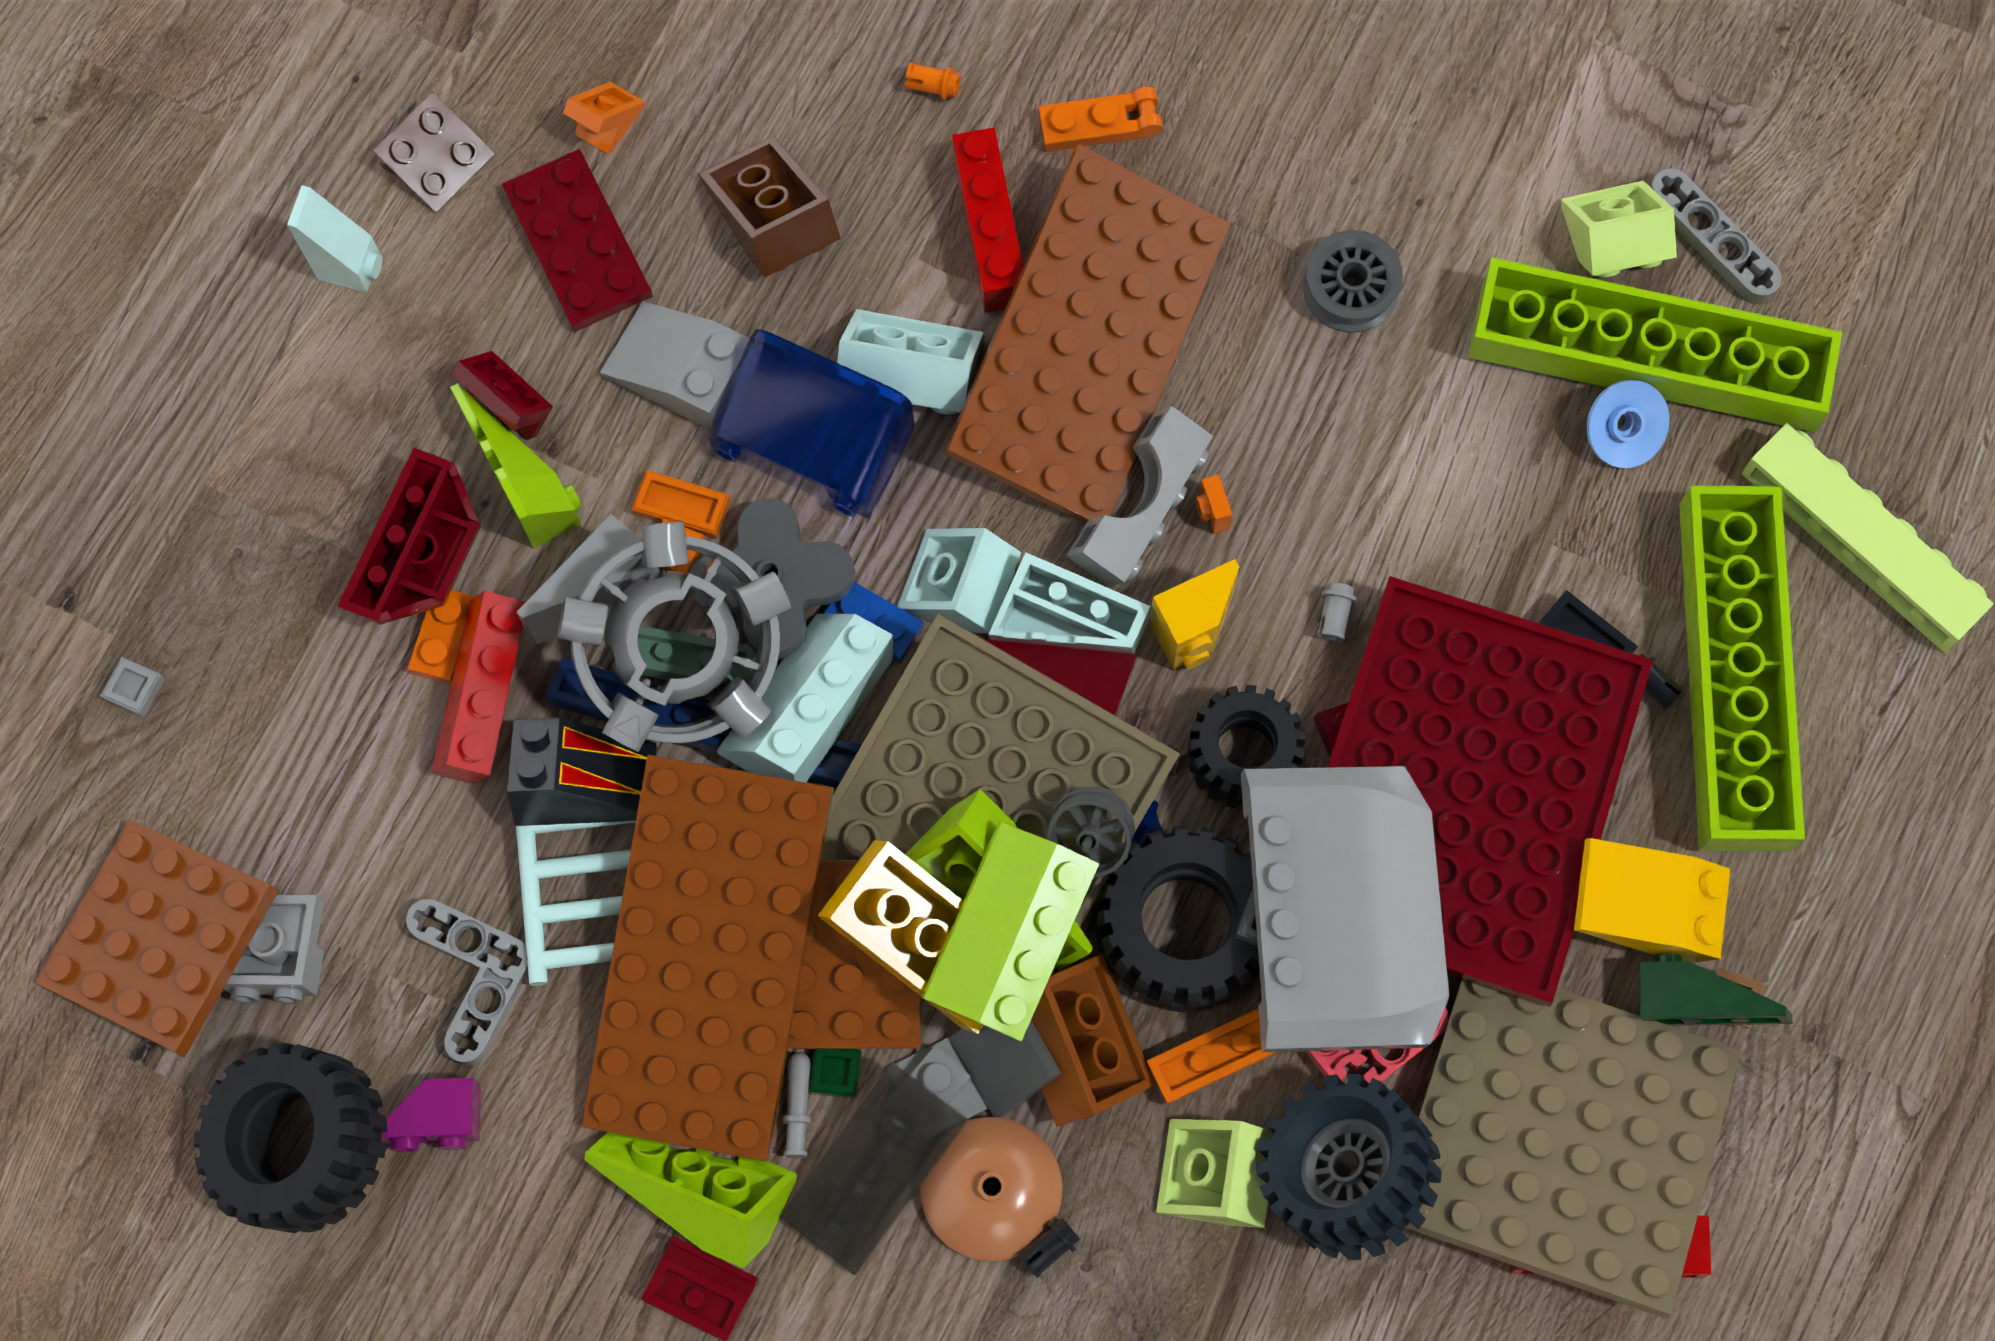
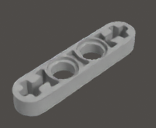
M1673 168L1658 172L1650 187L1674 208L1675 229L1745 300L1754 304H1764L1770 301L1778 291L1782 281L1781 272L1778 267L1686 174ZM1675 186L1678 189L1676 195L1670 193L1665 196L1661 192L1663 187L1670 188ZM1687 199H1689L1690 202H1688L1682 212H1679L1680 204L1684 205ZM1693 212L1704 213L1710 219L1711 226L1705 230L1695 229L1690 225L1688 215ZM1725 242L1735 244L1740 250L1741 257L1731 261L1723 258L1718 251V245ZM1750 260L1752 262L1750 267H1745L1743 272L1739 273L1738 271L1741 270L1746 261ZM1762 276L1768 280L1766 286L1760 285L1757 288L1751 283L1754 278L1759 279Z

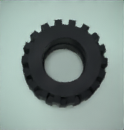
M1236 685L1227 688L1226 695L1221 696L1218 692L1211 696L1209 704L1207 706L1202 705L1197 712L1196 720L1193 721L1187 750V754H1189L1188 765L1190 772H1195L1197 775L1195 782L1200 789L1207 787L1210 790L1208 797L1216 802L1219 797L1227 800L1226 806L1236 808L1237 803H1243L1241 773L1244 769L1300 768L1305 752L1303 749L1306 741L1305 730L1300 731L1302 721L1298 713L1291 714L1289 712L1291 704L1285 698L1280 702L1274 699L1275 692L1266 688L1264 695L1256 693L1257 685H1246L1245 692H1238ZM1234 728H1253L1261 732L1270 742L1273 750L1272 757L1268 762L1259 767H1239L1228 761L1222 754L1219 747L1220 737Z

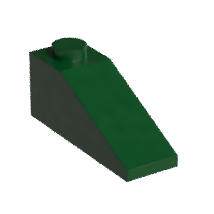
M1658 954L1653 956V962H1640V1018L1643 1021H1657L1669 1026L1793 1024L1792 1014L1786 1006L1689 961H1682L1681 955Z

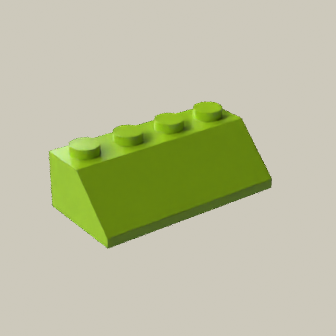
M998 822L921 998L997 1033L1022 1042L1099 863L1057 843Z

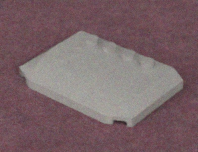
M1405 766L1244 769L1241 773L1244 819H1248L1262 994V1002L1258 1005L1262 1053L1426 1048L1432 1042L1447 1004L1449 987L1432 811Z

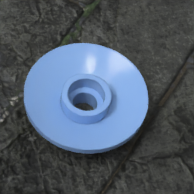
M1623 380L1610 385L1600 393L1589 411L1587 437L1593 452L1603 462L1618 468H1632L1649 461L1660 450L1668 434L1670 418L1667 403L1655 387L1643 381ZM1621 415H1624V425L1618 429V420Z

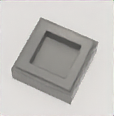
M121 657L100 697L106 702L144 718L165 678L155 671Z

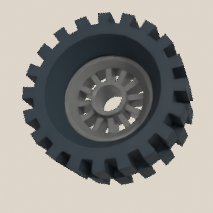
M1349 1073L1346 1085L1337 1074L1324 1077L1326 1088L1319 1089L1313 1082L1301 1087L1305 1095L1302 1100L1297 1103L1289 1096L1281 1104L1288 1111L1282 1120L1274 1115L1270 1118L1266 1127L1274 1135L1271 1140L1261 1138L1258 1151L1267 1159L1264 1162H1256L1257 1175L1266 1183L1259 1187L1263 1197L1272 1205L1270 1208L1313 1249L1317 1247L1326 1256L1336 1259L1340 1251L1348 1260H1361V1248H1365L1373 1257L1386 1253L1383 1245L1384 1241L1390 1239L1398 1247L1408 1240L1402 1230L1409 1223L1417 1229L1421 1227L1426 1220L1419 1212L1422 1204L1434 1207L1438 1195L1431 1189L1429 1183H1441L1442 1170L1433 1161L1441 1158L1439 1149L1430 1137L1433 1135L1427 1126L1393 1089L1390 1091L1383 1082L1372 1078L1370 1083H1368L1362 1075ZM1359 1165L1357 1171L1353 1175L1347 1177L1349 1172L1354 1167Z

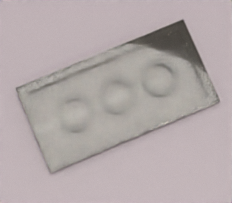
M891 1063L785 1208L780 1218L853 1275L858 1274L970 1119L896 1063Z

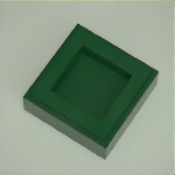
M814 1049L809 1093L811 1095L857 1099L862 1051L857 1049Z

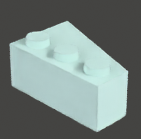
M1025 552L988 635L991 640L1134 654L1150 620L1151 607Z

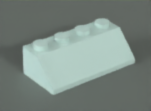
M816 614L806 628L804 642L796 652L783 659L775 670L773 678L761 698L771 709L770 714L756 729L743 738H740L732 729L718 748L717 753L750 773L807 782L893 661L894 635L857 614Z

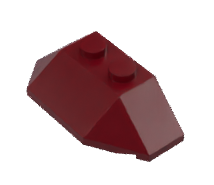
M413 447L337 605L340 610L382 625L445 605L481 528L454 462Z

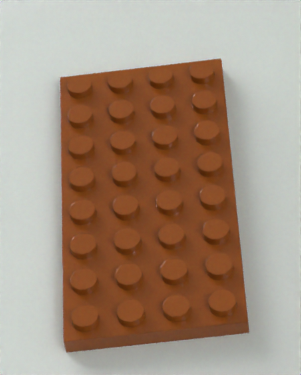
M1079 144L1073 150L943 454L1084 524L1090 519L1103 515L1111 516L1136 456L1133 446L1152 417L1231 223Z
M647 755L582 1127L761 1161L769 1159L834 787Z

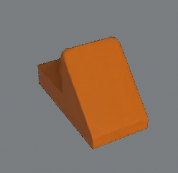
M610 81L568 98L563 114L576 121L575 134L577 137L605 153H610L643 110L645 101Z

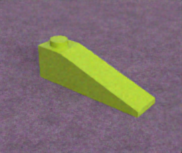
M457 383L450 388L533 548L582 525L576 510L583 506L572 484L570 483L563 487L557 474L461 385Z
M979 789L951 807L905 855L964 901L998 822L1017 827ZM1076 920L1054 966L1059 970L1087 956L1093 948Z
M607 1132L585 1152L584 1158L587 1163L702 1251L743 1269L769 1243L797 1180V1173L769 1161L740 1156L739 1160L712 1156V1151L697 1148L695 1152L670 1148L669 1143Z

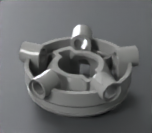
M684 521L642 526L643 540L621 549L599 566L584 586L578 599L564 598L557 638L570 641L574 668L583 689L595 706L609 718L602 733L623 745L639 752L646 739L664 743L694 742L712 737L729 728H732L740 738H743L756 729L771 712V709L761 698L766 692L776 669L780 648V631L777 615L791 609L788 596L774 571L759 577L743 559L727 548L704 539L685 536ZM687 550H692L712 558L704 569L701 578L686 572L667 570L664 571L663 577L645 580L644 578H639L623 591H620L619 587L607 580L617 568L641 555L642 567L645 568L689 563ZM720 563L740 581V583L731 586L730 589L746 624L752 627L758 625L759 641L755 662L746 657L737 656L740 636L733 617L732 606L725 597L727 594L710 582L713 576L716 575V570ZM601 585L609 593L617 597L608 617L607 604L593 601ZM691 586L694 588V595L698 596L703 593L707 596L706 602L709 604V608L706 614L710 618L715 630V649L711 659L700 671L685 678H670L665 686H657L655 689L650 687L651 681L647 678L642 682L639 681L647 666L638 649L637 638L640 624L647 613L655 606L666 601H683ZM604 634L605 644L612 648L616 664L612 665V669L623 683L637 692L634 700L619 692L612 703L605 697L591 675L584 644L600 646ZM734 662L746 668H753L746 682L736 677L707 704L714 712L713 714L695 722L678 725L654 724L659 715L642 705L645 698L665 706L666 704H680L685 700L699 696L703 697L722 683L731 671Z

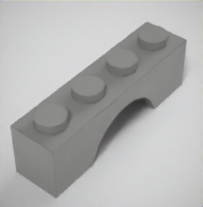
M1172 405L1155 411L1133 446L1141 461L1145 477L1144 491L1139 504L1125 518L1103 515L1088 520L1066 557L1108 587L1130 582L1142 567L1143 561L1140 557L1147 545L1151 546L1161 536L1165 528V524L1162 521L1169 509H1174L1184 498L1187 492L1184 484L1191 472H1197L1205 463L1209 455L1206 448L1213 436Z

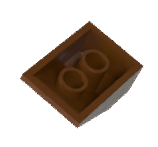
M774 136L698 173L700 180L746 255L764 277L781 271L796 261L818 252L841 239L829 199Z

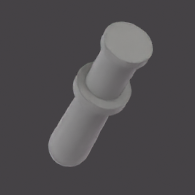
M801 1052L794 1053L788 1060L787 1115L783 1116L782 1121L783 1124L787 1125L786 1150L783 1152V1157L795 1159L807 1157V1152L805 1151L806 1126L811 1124V1117L806 1116L811 1062L809 1057Z

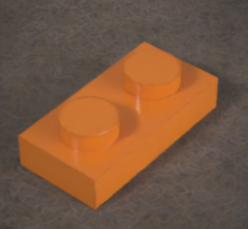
M451 590L444 606L426 611L407 668L410 674L451 684L469 601L476 596Z

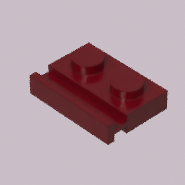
M673 1236L641 1300L723 1341H730L748 1305L753 1290L760 1279Z

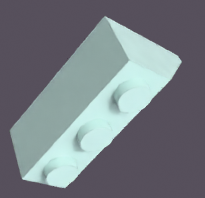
M856 309L839 342L834 390L846 392L848 396L857 399L869 397L887 399L890 403L901 407L912 405L931 407L933 411L945 415L961 413L974 382L984 332Z

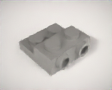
M276 895L223 989L231 994L230 999L241 1003L253 1004L259 1002L260 995H274V1000L277 1002L301 1004L303 996H317L324 950L317 946L324 900L317 895Z

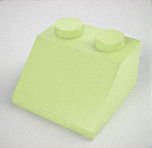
M1644 181L1561 199V208L1578 261L1592 276L1612 277L1619 274L1620 270L1636 266L1652 268L1660 265L1663 260L1677 257L1674 208Z
M1170 1119L1156 1213L1227 1226L1265 1228L1268 1201L1263 1197L1259 1186L1266 1183L1257 1175L1256 1162L1267 1161L1258 1151L1260 1139L1271 1140L1274 1134L1270 1130L1243 1121Z

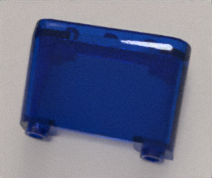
M756 329L745 346L709 436V441L713 451L725 460L736 462L738 458L748 459L750 454L755 455L826 488L828 496L833 500L831 502L832 507L840 513L854 517L857 513L868 518L915 430L913 405L904 394L890 386L773 333Z

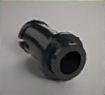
M1654 657L1649 658L1653 660V662L1656 660ZM1652 663L1644 691L1666 710L1679 697L1678 695L1684 691V688L1679 686Z
M1063 1218L1059 1219L1056 1223L1051 1220L1048 1223L1050 1228L1023 1252L1021 1251L1018 1254L1021 1260L1029 1265L1028 1268L1037 1278L1069 1249L1074 1252L1076 1250L1074 1245L1081 1240Z

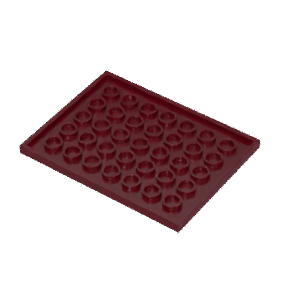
M1389 576L1327 768L1405 766L1432 811L1447 973L1550 1007L1553 1004L1574 932L1585 839L1601 840L1653 660Z

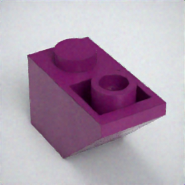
M474 1078L425 1079L386 1118L388 1130L387 1132H382L381 1141L385 1144H390V1150L395 1152L418 1151L419 1143H438V1149L441 1150L466 1149L467 1141H480L481 1085Z

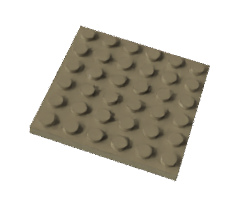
M937 614L832 796L821 860H860L874 840L888 841L905 855L951 807L979 789L1014 822L1018 829L1047 840L1046 834L1055 805L1062 797L1079 787L1097 786L1114 792L1126 802L1133 814L1136 831L1180 753L949 619ZM1078 805L1085 815L1089 812H1094L1096 807L1094 805ZM1102 809L1101 815L1104 817L1105 822L1117 818L1108 810ZM1069 810L1064 811L1057 821L1058 823L1079 825ZM1124 828L1105 833L1124 844ZM1058 834L1067 848L1077 838V836ZM1099 844L1100 858H1106L1115 854V852ZM1080 849L1076 852L1086 858L1091 859L1090 852L1087 853L1081 851ZM1109 875L1093 877L1075 918L1079 926L1083 923Z
M1462 978L1418 1116L1433 1135L1430 1138L1438 1146L1441 1157L1440 1159L1433 1160L1442 1170L1441 1183H1429V1186L1438 1197L1434 1207L1422 1204L1419 1212L1426 1218L1419 1229L1411 1223L1405 1228L1668 1319L1674 1307L1742 1050L1657 1021H1643L1639 1015L1559 988L1556 990L1553 1004L1548 1007Z

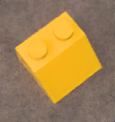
M1236 559L1153 596L1149 625L1173 670L1184 665L1186 669H1193L1211 658L1210 653L1214 652L1234 594L1239 571Z

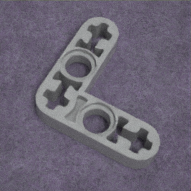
M432 899L419 900L407 912L406 926L410 933L420 942L479 969L444 1039L445 1050L453 1060L465 1066L476 1065L483 1061L489 1053L528 977L526 945L518 938ZM434 910L436 911L434 915L436 919L450 927L445 944L441 943L446 937L442 931L434 927H428L425 932H422L423 926L418 922L421 915L429 916ZM452 919H457V921L452 925ZM470 928L479 930L482 934V942L478 949L469 953L460 951L457 946V940L461 932ZM494 937L498 939L493 944L497 950L511 954L514 948L518 949L516 955L522 960L518 967L511 965L507 971H504L505 964L499 958L488 954ZM487 954H488L487 962H486V963L482 962V960H483V959L487 956ZM494 989L501 994L502 1001L500 1007L490 1014L481 1013L477 1009L476 1004L478 996L484 990ZM472 1014L480 1022L490 1024L487 1031L478 1025L473 1035V1039L478 1043L477 1049L475 1051L467 1049L463 1055H460L461 1047L456 1041L459 1036L468 1037L474 1027L472 1022L466 1020L468 1015Z

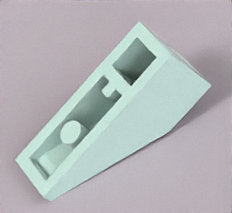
M301 186L287 226L315 276L323 282L367 292L371 280L377 279L383 261L382 255L372 236L313 189Z

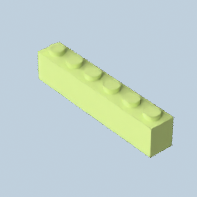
M1788 423L1751 458L1741 473L1755 486H1781L1783 511L1944 653L1952 648L1994 604L1987 598L1985 590L1978 583L1965 579L1952 567L1951 561L1944 553L1937 549H1931L1917 537L1916 530L1908 522L1894 517L1883 507L1881 499L1874 492L1862 489L1849 477L1847 470L1842 464L1836 460L1828 459L1815 448L1813 440L1805 432L1795 430Z

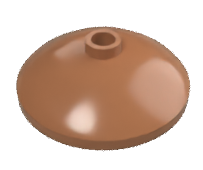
M984 1117L973 1119L954 1127L936 1143L928 1155L922 1171L920 1194L926 1219L934 1233L944 1244L965 1257L994 1262L1017 1257L1021 1251L1023 1252L1050 1228L1048 1223L1051 1220L1055 1222L1060 1210L1063 1186L1057 1160L1047 1143L1027 1126L1010 1119ZM988 1178H995L1001 1184V1191L995 1196H989L983 1191L982 1185Z

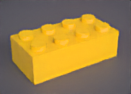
M874 840L819 913L818 917L914 992L922 996L963 904V900L891 843ZM929 1002L964 1030L979 1034L984 1027Z

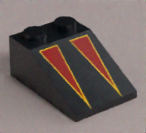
M562 718L514 720L507 795L515 826L636 821L647 755L657 756V744L645 740L641 749L637 752L602 733L603 729Z

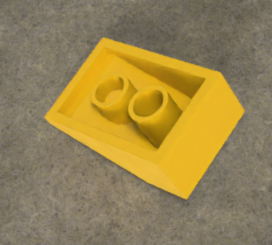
M1593 838L1585 839L1574 930L1652 955H1681L1682 961H1689L1691 963L1721 960L1730 868L1693 856Z

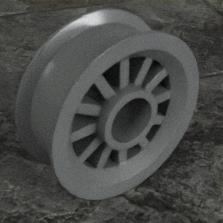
M1359 230L1337 232L1322 240L1309 257L1303 282L1306 304L1320 322L1332 329L1349 333L1372 329L1384 322L1396 305L1403 279L1402 266L1394 249L1380 237ZM1356 277L1362 282V285L1350 286L1343 281V278Z

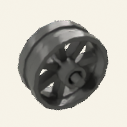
M1097 786L1079 787L1065 794L1055 805L1046 834L1047 840L1067 848L1058 834L1077 836L1076 840L1067 849L1077 852L1079 849L1087 853L1090 852L1091 860L1099 863L1094 877H1103L1116 871L1127 859L1135 832L1133 814L1126 802L1114 792ZM1078 805H1094L1096 807L1094 812H1089L1085 815ZM1102 809L1108 810L1117 818L1105 822L1104 817L1101 815ZM1069 810L1079 825L1058 823L1057 821L1064 811ZM1124 828L1125 842L1122 844L1105 833ZM1099 844L1115 852V854L1106 858H1100Z

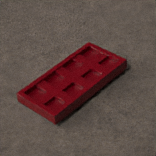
M580 149L502 183L507 198L574 333L653 297L652 291Z

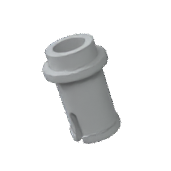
M1328 583L1327 590L1322 591L1321 597L1325 601L1319 630L1316 635L1318 638L1331 642H1345L1350 607L1356 604L1357 600L1353 595V587L1342 583Z

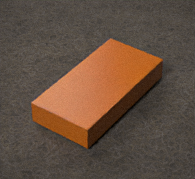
M646 470L631 510L633 515L662 523L663 519L671 522L684 521V527L717 540L731 498L726 493Z

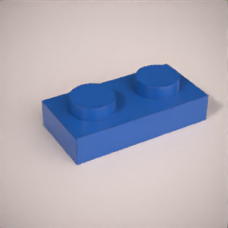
M854 582L851 591L843 599L831 603L824 612V614H857L894 635L893 660L900 664L924 628L922 620Z

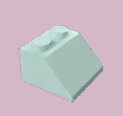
M986 528L927 529L897 607L929 622H933L936 615L940 614L971 633H989L1004 601L1008 587L1014 578L1021 552Z

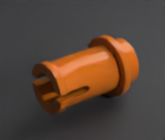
M910 62L906 72V77L909 80L905 81V89L941 95V99L947 101L949 97H957L961 73L954 72V68L951 66L944 70Z

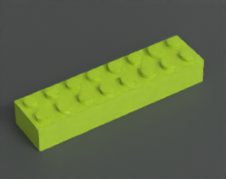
M1491 257L1482 284L1467 357L1603 387H1609L1623 380H1639L1655 387L1667 401L1783 426L1788 423L1793 428L1815 432L1829 413L1842 332Z
M1690 486L1679 503L1699 851L1792 852L1805 840L1782 488L1781 486Z

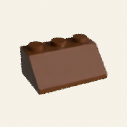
M1103 953L1052 973L1031 1020L1062 1073L1042 1088L1056 1127L1094 1116L1154 1086L1155 1083Z

